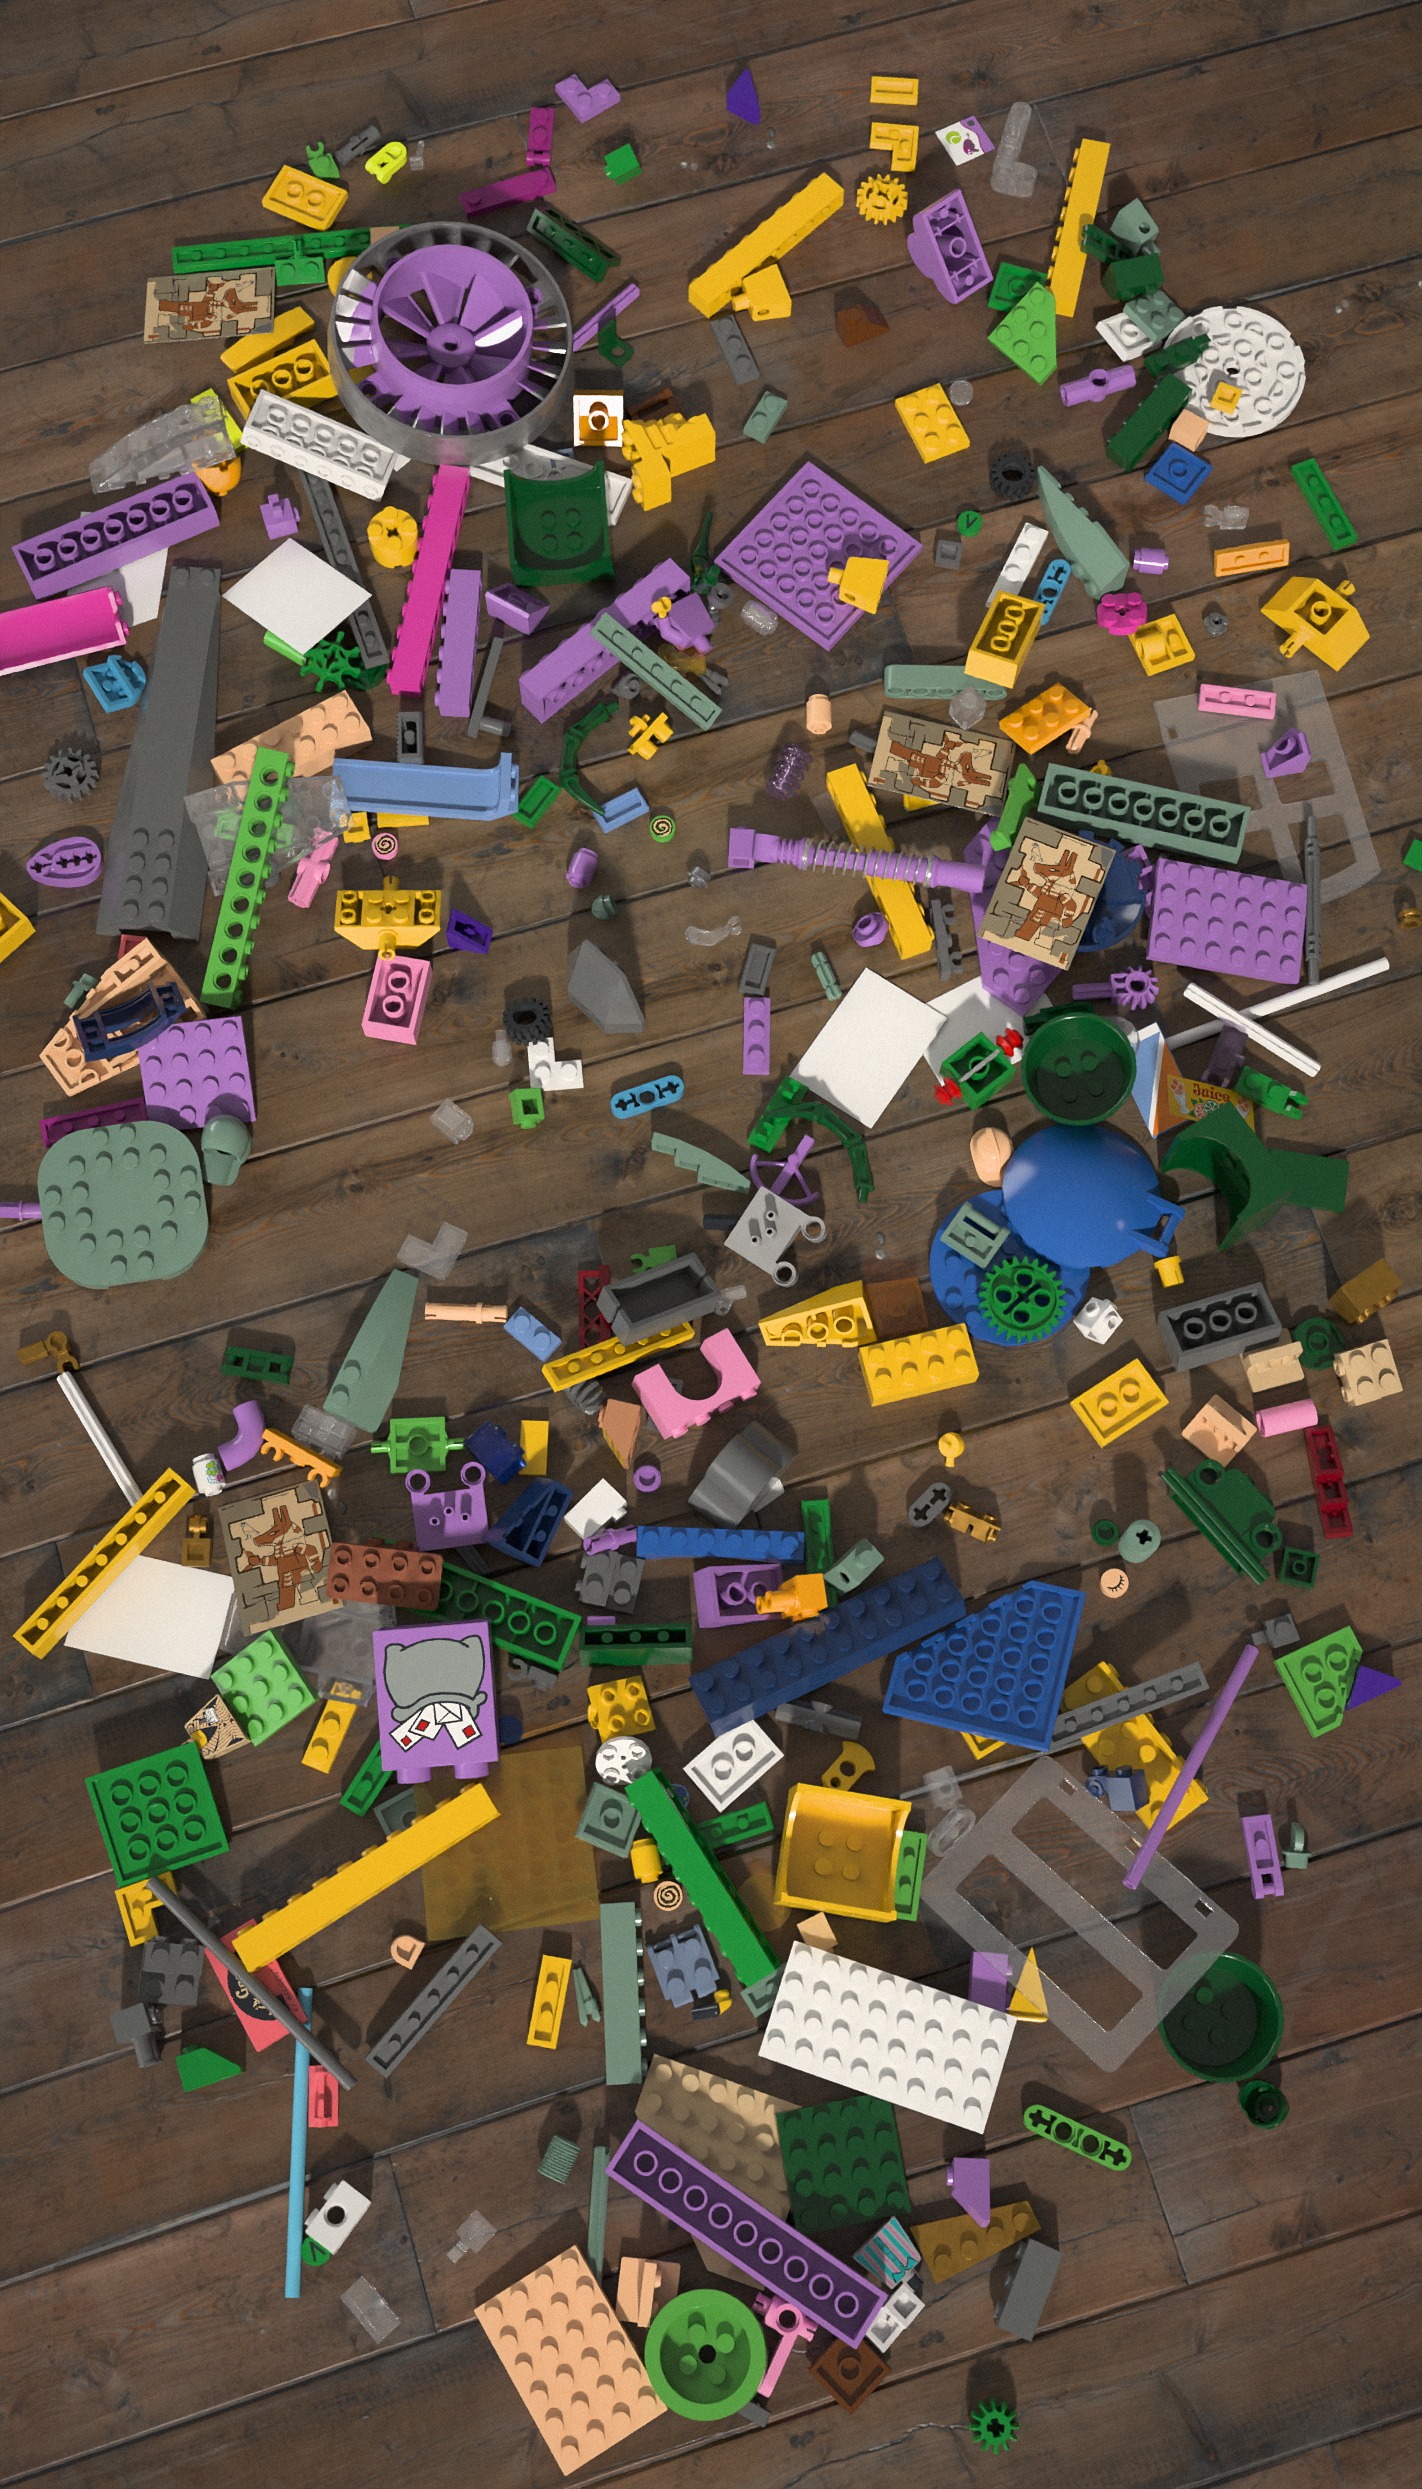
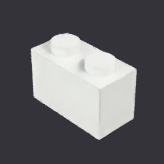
M602 1479L564 1516V1520L584 1540L587 1537L602 1534L612 1521L617 1523L627 1512L625 1510L627 1501L608 1482Z

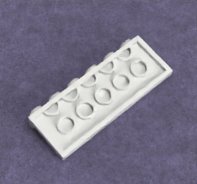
M262 389L246 422L241 438L243 445L377 502L381 501L399 455L367 434Z

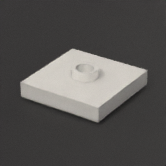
M1124 312L1099 321L1096 329L1123 362L1156 350L1162 344V340L1153 343Z

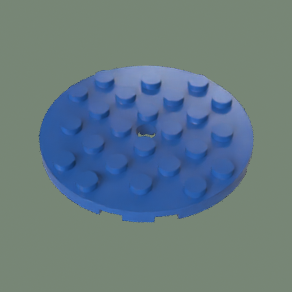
M995 1190L966 1200L973 1205V1209L1003 1228L1005 1226L1011 1230L1005 1242L984 1270L940 1240L965 1202L955 1208L939 1227L929 1257V1277L934 1290V1296L945 1315L955 1325L965 1323L968 1335L980 1341L985 1340L999 1344V1346H1022V1344H1028L1025 1337H1022L1020 1343L1017 1344L1015 1336H1011L1006 1341L1005 1332L996 1336L998 1328L994 1326L988 1329L987 1327L991 1320L990 1318L982 1319L981 1317L986 1310L978 1309L979 1303L984 1302V1300L978 1298L979 1292H985L980 1288L981 1282H988L985 1279L986 1273L994 1275L992 1271L994 1265L1002 1269L1001 1263L1004 1259L1012 1262L1013 1257L1016 1256L1018 1262L1022 1263L1024 1257L1027 1256L1028 1264H1032L1035 1259H1038V1267L1041 1268L1043 1265L1048 1264L1046 1270L1048 1274L1056 1271L1053 1280H1062L1058 1290L1066 1291L1065 1296L1059 1298L1066 1301L1065 1307L1059 1308L1064 1312L1062 1318L1055 1317L1060 1322L1057 1327L1050 1325L1052 1329L1050 1335L1042 1331L1043 1337L1040 1341L1061 1330L1073 1318L1085 1297L1089 1284L1090 1267L1077 1269L1062 1266L1041 1257L1031 1250L1022 1241L1023 1238L1014 1227L1012 1228L1007 1219L1002 1190ZM966 1217L963 1220L994 1241L996 1239L995 1235ZM1026 1277L1017 1278V1282L1021 1286L1030 1285ZM1040 1285L1032 1288L1023 1298L1020 1299L1018 1297L1016 1303L1003 1311V1314H1009L1022 1301L1026 1303L1029 1295L1041 1288ZM1005 1293L996 1294L998 1301L1002 1303L1010 1301ZM1043 1297L1034 1298L1038 1306L1045 1307L1048 1305ZM1021 1313L1014 1314V1319L1018 1323L1027 1322L1025 1315ZM1033 1335L1031 1343L1039 1342L1035 1335Z

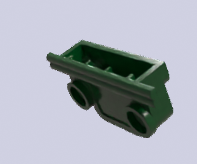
M1206 1459L1200 1462L1185 1478L1174 1466L1160 1476L1171 1488L1167 1495L1241 1578L1247 1574L1259 1586L1271 1576L1260 1561L1279 1548L1282 1543V1534L1280 1529L1271 1523L1275 1518L1273 1501L1267 1494L1258 1491L1254 1486L1253 1478L1248 1473H1242L1238 1469H1230L1225 1472L1221 1463L1213 1459Z

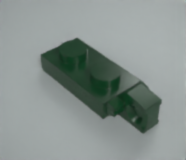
M1206 333L1197 336L1195 339L1192 337L1185 338L1146 357L1144 365L1157 382L1160 378L1164 379L1169 372L1174 374L1196 363L1198 358L1202 356L1203 351L1209 349L1211 339Z
M1089 1000L1039 1009V1013L1033 1016L1022 1017V1029L1025 1036H1030L1043 1024H1047V1021L1057 1016L1074 1012L1095 1014V1011Z

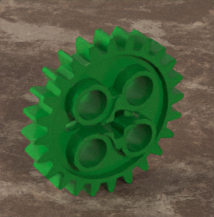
M1014 1256L1011 1265L1005 1259L1002 1260V1269L994 1265L992 1268L994 1275L987 1272L985 1279L988 1282H981L980 1288L985 1292H979L978 1298L984 1300V1302L979 1303L978 1309L986 1310L981 1318H990L991 1320L987 1328L990 1329L996 1326L998 1328L996 1336L1005 1332L1006 1341L1011 1336H1015L1017 1344L1020 1343L1022 1337L1026 1338L1028 1344L1031 1343L1033 1335L1040 1341L1043 1337L1042 1331L1050 1335L1052 1332L1050 1325L1057 1327L1060 1323L1055 1317L1062 1318L1064 1312L1059 1308H1063L1066 1305V1301L1059 1299L1066 1294L1065 1290H1058L1062 1280H1053L1056 1271L1048 1274L1046 1272L1048 1264L1040 1268L1038 1267V1259H1035L1032 1264H1028L1027 1256L1024 1257L1022 1263H1019L1016 1256ZM1026 1277L1030 1285L1021 1286L1018 1284L1017 1278ZM1040 1285L1041 1288L1030 1294L1026 1303L1022 1301L1009 1314H1003V1311L1016 1303L1018 1297L1020 1299L1023 1298L1032 1288ZM1005 1293L1010 1301L1002 1303L998 1301L996 1294ZM1043 1297L1048 1305L1040 1307L1035 1303L1034 1298ZM1021 1313L1025 1315L1027 1322L1018 1323L1014 1319V1314Z

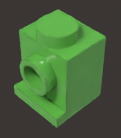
M541 1087L515 1089L508 1094V1098L511 1101L513 1125L521 1124V1129H530L537 1127L536 1123L545 1119ZM523 1107L527 1108V1115H524Z

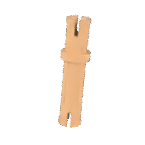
M426 1302L425 1314L427 1315H425V1319L476 1321L478 1324H482L483 1321L506 1323L508 1311L506 1310L508 1307L507 1305H484L482 1302H477V1305Z

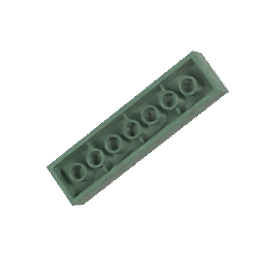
M1049 763L1036 821L1076 831H1092L1094 835L1236 866L1241 854L1251 807Z

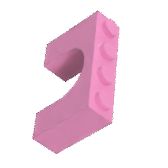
M728 1328L705 1339L700 1348L717 1378V1392L710 1398L690 1400L681 1396L673 1388L659 1364L635 1376L631 1385L664 1440L671 1436L678 1438L688 1431L689 1426L695 1423L697 1426H700L711 1419L710 1415L718 1411L720 1414H723L734 1407V1402L740 1399L745 1402L757 1394L756 1390L761 1381Z

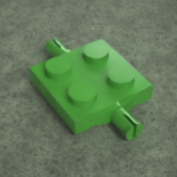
M445 1417L390 1419L388 1441L371 1442V1453L388 1452L392 1475L408 1474L415 1469H421L427 1473H447L446 1458L449 1450H465V1438L448 1439Z

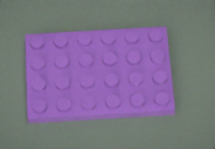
M1159 858L1156 864L1146 959L1296 986L1299 983L1307 885Z

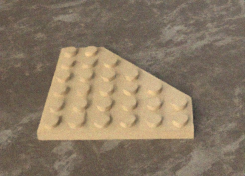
M654 2054L635 2110L637 2117L786 2221L790 2203L774 2113L801 2108V2106ZM691 2234L708 2271L764 2291L765 2285Z

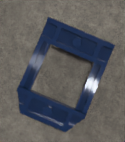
M153 981L147 982L148 987L134 998L108 1009L94 1011L93 1017L78 1019L77 1015H73V1024L77 1040H79L84 1054L85 1063L132 1052L158 1037L182 1014L186 1013V1006L176 982H165L166 984L154 986ZM153 1010H157L158 1016L144 1026L108 1039L107 1034L127 1028L146 1017Z

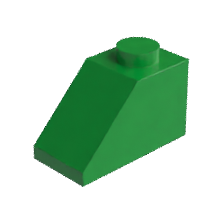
M199 2043L183 2048V2055L175 2057L184 2092H189L246 2072L243 2065L209 2047L200 2048Z

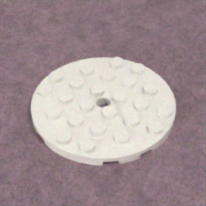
M1222 306L1205 309L1201 314L1192 318L1191 316L1186 318L1173 330L1165 343L1164 349L1185 338L1192 337L1195 339L1197 336L1205 333L1211 339L1209 349L1203 351L1202 356L1198 358L1196 363L1173 374L1193 389L1191 401L1184 409L1210 422L1207 429L1208 433L1225 437H1246L1260 434L1280 424L1296 407L1306 379L1303 353L1299 345L1296 346L1291 339V333L1272 317L1250 308L1237 306V309H1223ZM1234 368L1238 371V374H1231L1229 376L1226 369ZM1220 382L1243 390L1233 415L1210 407Z

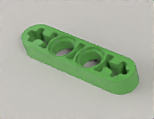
M1029 2105L1023 2112V2123L1029 2130L1106 2167L1121 2171L1126 2169L1131 2163V2152L1127 2146L1041 2105ZM1037 2109L1041 2111L1040 2116L1050 2121V2115L1055 2116V2119L1050 2124L1049 2134L1044 2132L1047 2126L1041 2123H1037L1035 2127L1031 2125L1032 2119L1028 2118L1030 2112L1036 2113ZM1060 2122H1066L1071 2127V2135L1065 2140L1059 2139L1055 2133V2128ZM1087 2135H1094L1098 2140V2148L1091 2153L1086 2152L1082 2146V2141ZM1105 2140L1109 2142L1106 2146L1107 2149L1117 2152L1119 2148L1122 2149L1121 2155L1125 2157L1123 2162L1118 2161L1114 2165V2159L1104 2153L1103 2160L1098 2158L1104 2150Z

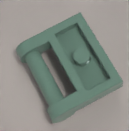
M966 1201L940 1240L985 1270L1011 1233V1230L1005 1226L1003 1228L973 1209V1205ZM966 1217L995 1235L996 1239L994 1241L963 1220Z

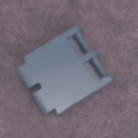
M699 1923L693 1925L694 1929L676 1936L675 1933L671 1934L669 1939L652 1946L651 1943L645 1945L665 2000L672 1999L675 2008L694 2001L690 1992L693 1989H696L699 1998L718 1991L715 1980L720 1978ZM697 1934V1937L678 1944V1941ZM673 1944V1947L654 1954L655 1950Z

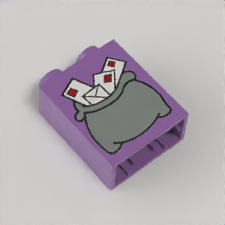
M491 1619L379 1627L372 1631L382 1771L397 1770V1781L401 1784L432 1780L431 1767L454 1765L455 1778L459 1779L489 1775L488 1762L498 1761L501 1755Z

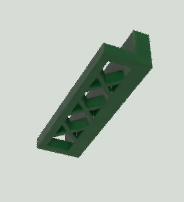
M552 207L535 208L526 230L593 281L602 283L608 269L620 265L621 259L555 209Z

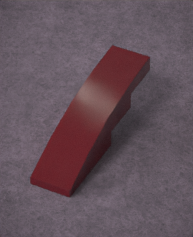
M1332 1426L1304 1428L1307 1458L1324 1538L1351 1537L1354 1530L1347 1508L1349 1499L1343 1481L1344 1469Z

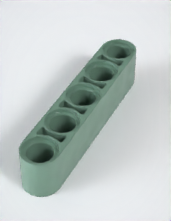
M890 665L884 669V694L890 698L999 700L1006 697L1007 687L965 674L966 666Z

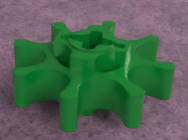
M341 631L338 632L335 642L329 643L322 638L318 642L319 646L316 649H309L304 654L311 659L312 663L309 666L301 667L300 675L305 676L308 673L318 675L320 681L316 686L317 692L322 691L323 684L326 681L335 682L338 691L342 692L345 689V684L341 680L343 675L349 674L354 678H358L360 675V669L353 668L348 663L350 658L358 657L360 649L358 647L349 651L343 649L340 643L343 640L344 633ZM333 654L334 661L331 663L329 668L326 669V662L330 659L331 655Z

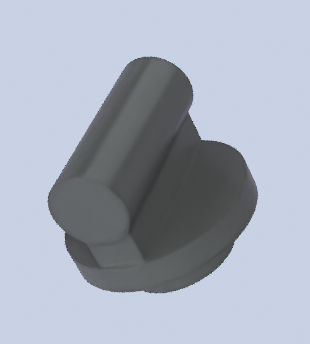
M627 672L611 691L618 697L622 696L632 699L640 691V679L637 675Z

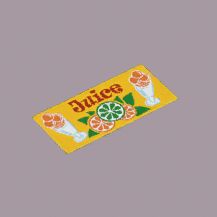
M1170 1074L1167 1075L1170 1115L1199 1121L1228 1101H1231L1255 1133L1253 1101L1229 1089Z

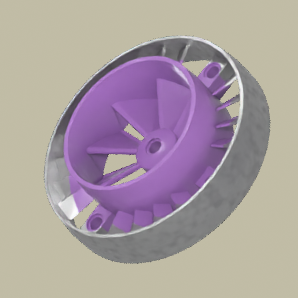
M441 221L412 225L390 233L370 245L350 265L343 276L334 298L328 324V362L330 374L341 402L356 423L372 438L392 451L410 459L433 465L442 464L462 467L493 462L521 450L542 434L554 420L567 395L574 354L572 327L566 301L558 284L545 266L531 252L512 239L493 230L461 222ZM509 268L520 273L532 284L524 288L520 280ZM374 269L382 278L379 285L366 277ZM465 288L470 289L460 324L457 325ZM425 289L439 326L436 328L432 326L410 296L412 293ZM349 294H352V295H354V296H356V297H358V298H360V299H362V300H364V301H366V302H368V303H365V302H363V301H360V300H358V299H355V298H353V297H350ZM551 310H554L556 315L535 320ZM387 314L427 338V345L383 337L379 328L380 322ZM337 318H341V319L351 320V321L360 322V323L340 321V320H336V319H337ZM562 327L566 341H533L534 330ZM368 344V345H357V346L337 347V345ZM532 349L566 354L564 366L560 367L532 361ZM426 356L428 364L412 372L399 360ZM371 364L373 374L354 384L347 370ZM530 368L558 379L551 391L528 380ZM440 374L445 376L444 383L436 382ZM523 389H526L542 402L520 419L512 405L519 398ZM371 394L373 395V397H367L365 395ZM390 402L394 404L387 414L379 409ZM411 417L415 419L413 427L407 425ZM483 423H487L492 431L485 432ZM434 426L441 427L440 434L433 433ZM459 428H468L469 435L459 436Z

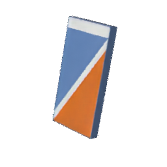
M1155 1022L1127 1036L1131 1046H1133L1137 1062L1135 1064L1137 1065V1074L1131 1093L1152 1138L1155 1139L1192 1121L1170 1115L1167 1075L1184 1077L1158 1023Z

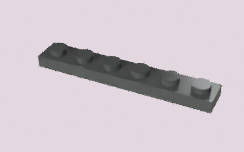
M1199 1662L1057 1716L1050 1750L1209 1689Z
M480 1922L366 2054L364 2060L387 2078L499 1948L502 1940Z

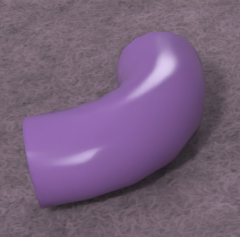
M257 1400L243 1403L233 1409L232 1412L238 1423V1434L231 1441L217 1446L227 1471L235 1469L252 1459L263 1444L264 1439L262 1435L266 1425L263 1411Z

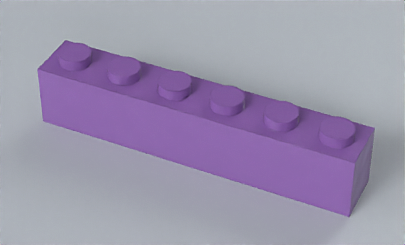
M451 569L450 579L445 581V593L449 595L448 601L443 603V616L447 617L446 623L441 625V638L444 639V646L439 647V661H442V668L437 669V683H440V691H435V706H439L441 716L471 717L483 585L481 571Z

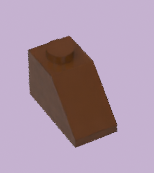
M856 304L837 312L836 332L846 349L889 331V327L879 309Z

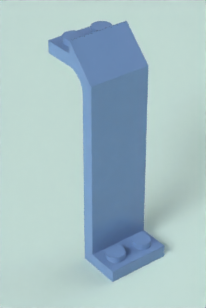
M501 752L498 766L492 769L334 758L330 820L341 821V812H346V810L485 821L498 819L518 812L519 765L511 763L512 753Z

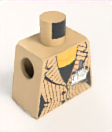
M218 1694L185 1724L184 1727L191 1738L181 1745L196 1740L199 1752L203 1758L211 1761L250 1743L251 1739L224 1697Z

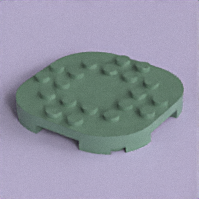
M137 1121L83 1129L64 1136L45 1154L39 1168L37 1185L46 1249L58 1270L76 1284L91 1289H109V1286L161 1278L167 1280L189 1270L201 1253L204 1252L209 1239L210 1222L201 1163L192 1143L176 1128L157 1121Z

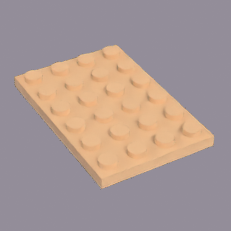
M577 2243L474 2309L476 2316L565 2476L669 2409L655 2393L648 2378L645 2363L601 2285L598 2283L593 2271L590 2269Z

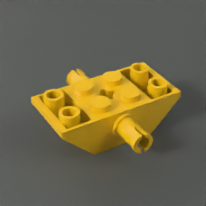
M1293 576L1261 609V612L1291 635L1279 648L1283 655L1287 650L1289 651L1285 657L1291 658L1304 645L1338 672L1368 641L1370 636L1357 609L1346 601L1355 592V587L1352 583L1346 588L1349 581L1343 580L1333 591L1317 578Z
M387 876L383 879V890L337 891L334 929L337 933L362 949H379L378 956L386 961V953L388 952V960L390 961L395 958V949H416L440 931L441 890H399V879L392 876V883L389 884L390 876Z

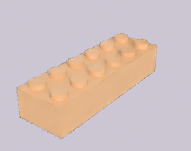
M346 690L210 761L216 776L240 814L244 810L258 747L290 754L293 758L292 762H295L293 777L288 778L287 784L295 785L333 765L334 758L344 759L373 744L370 729ZM278 773L269 774L266 779L267 784L276 783Z

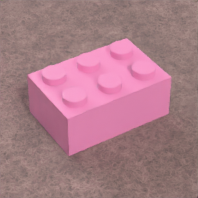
M386 954V961L378 956L362 1021L364 1034L368 1037L416 1045L433 974L430 961L396 955L394 959L389 961V954Z

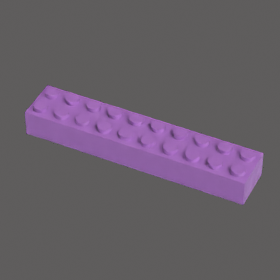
M639 2118L604 2171L855 2350L889 2296L883 2289Z

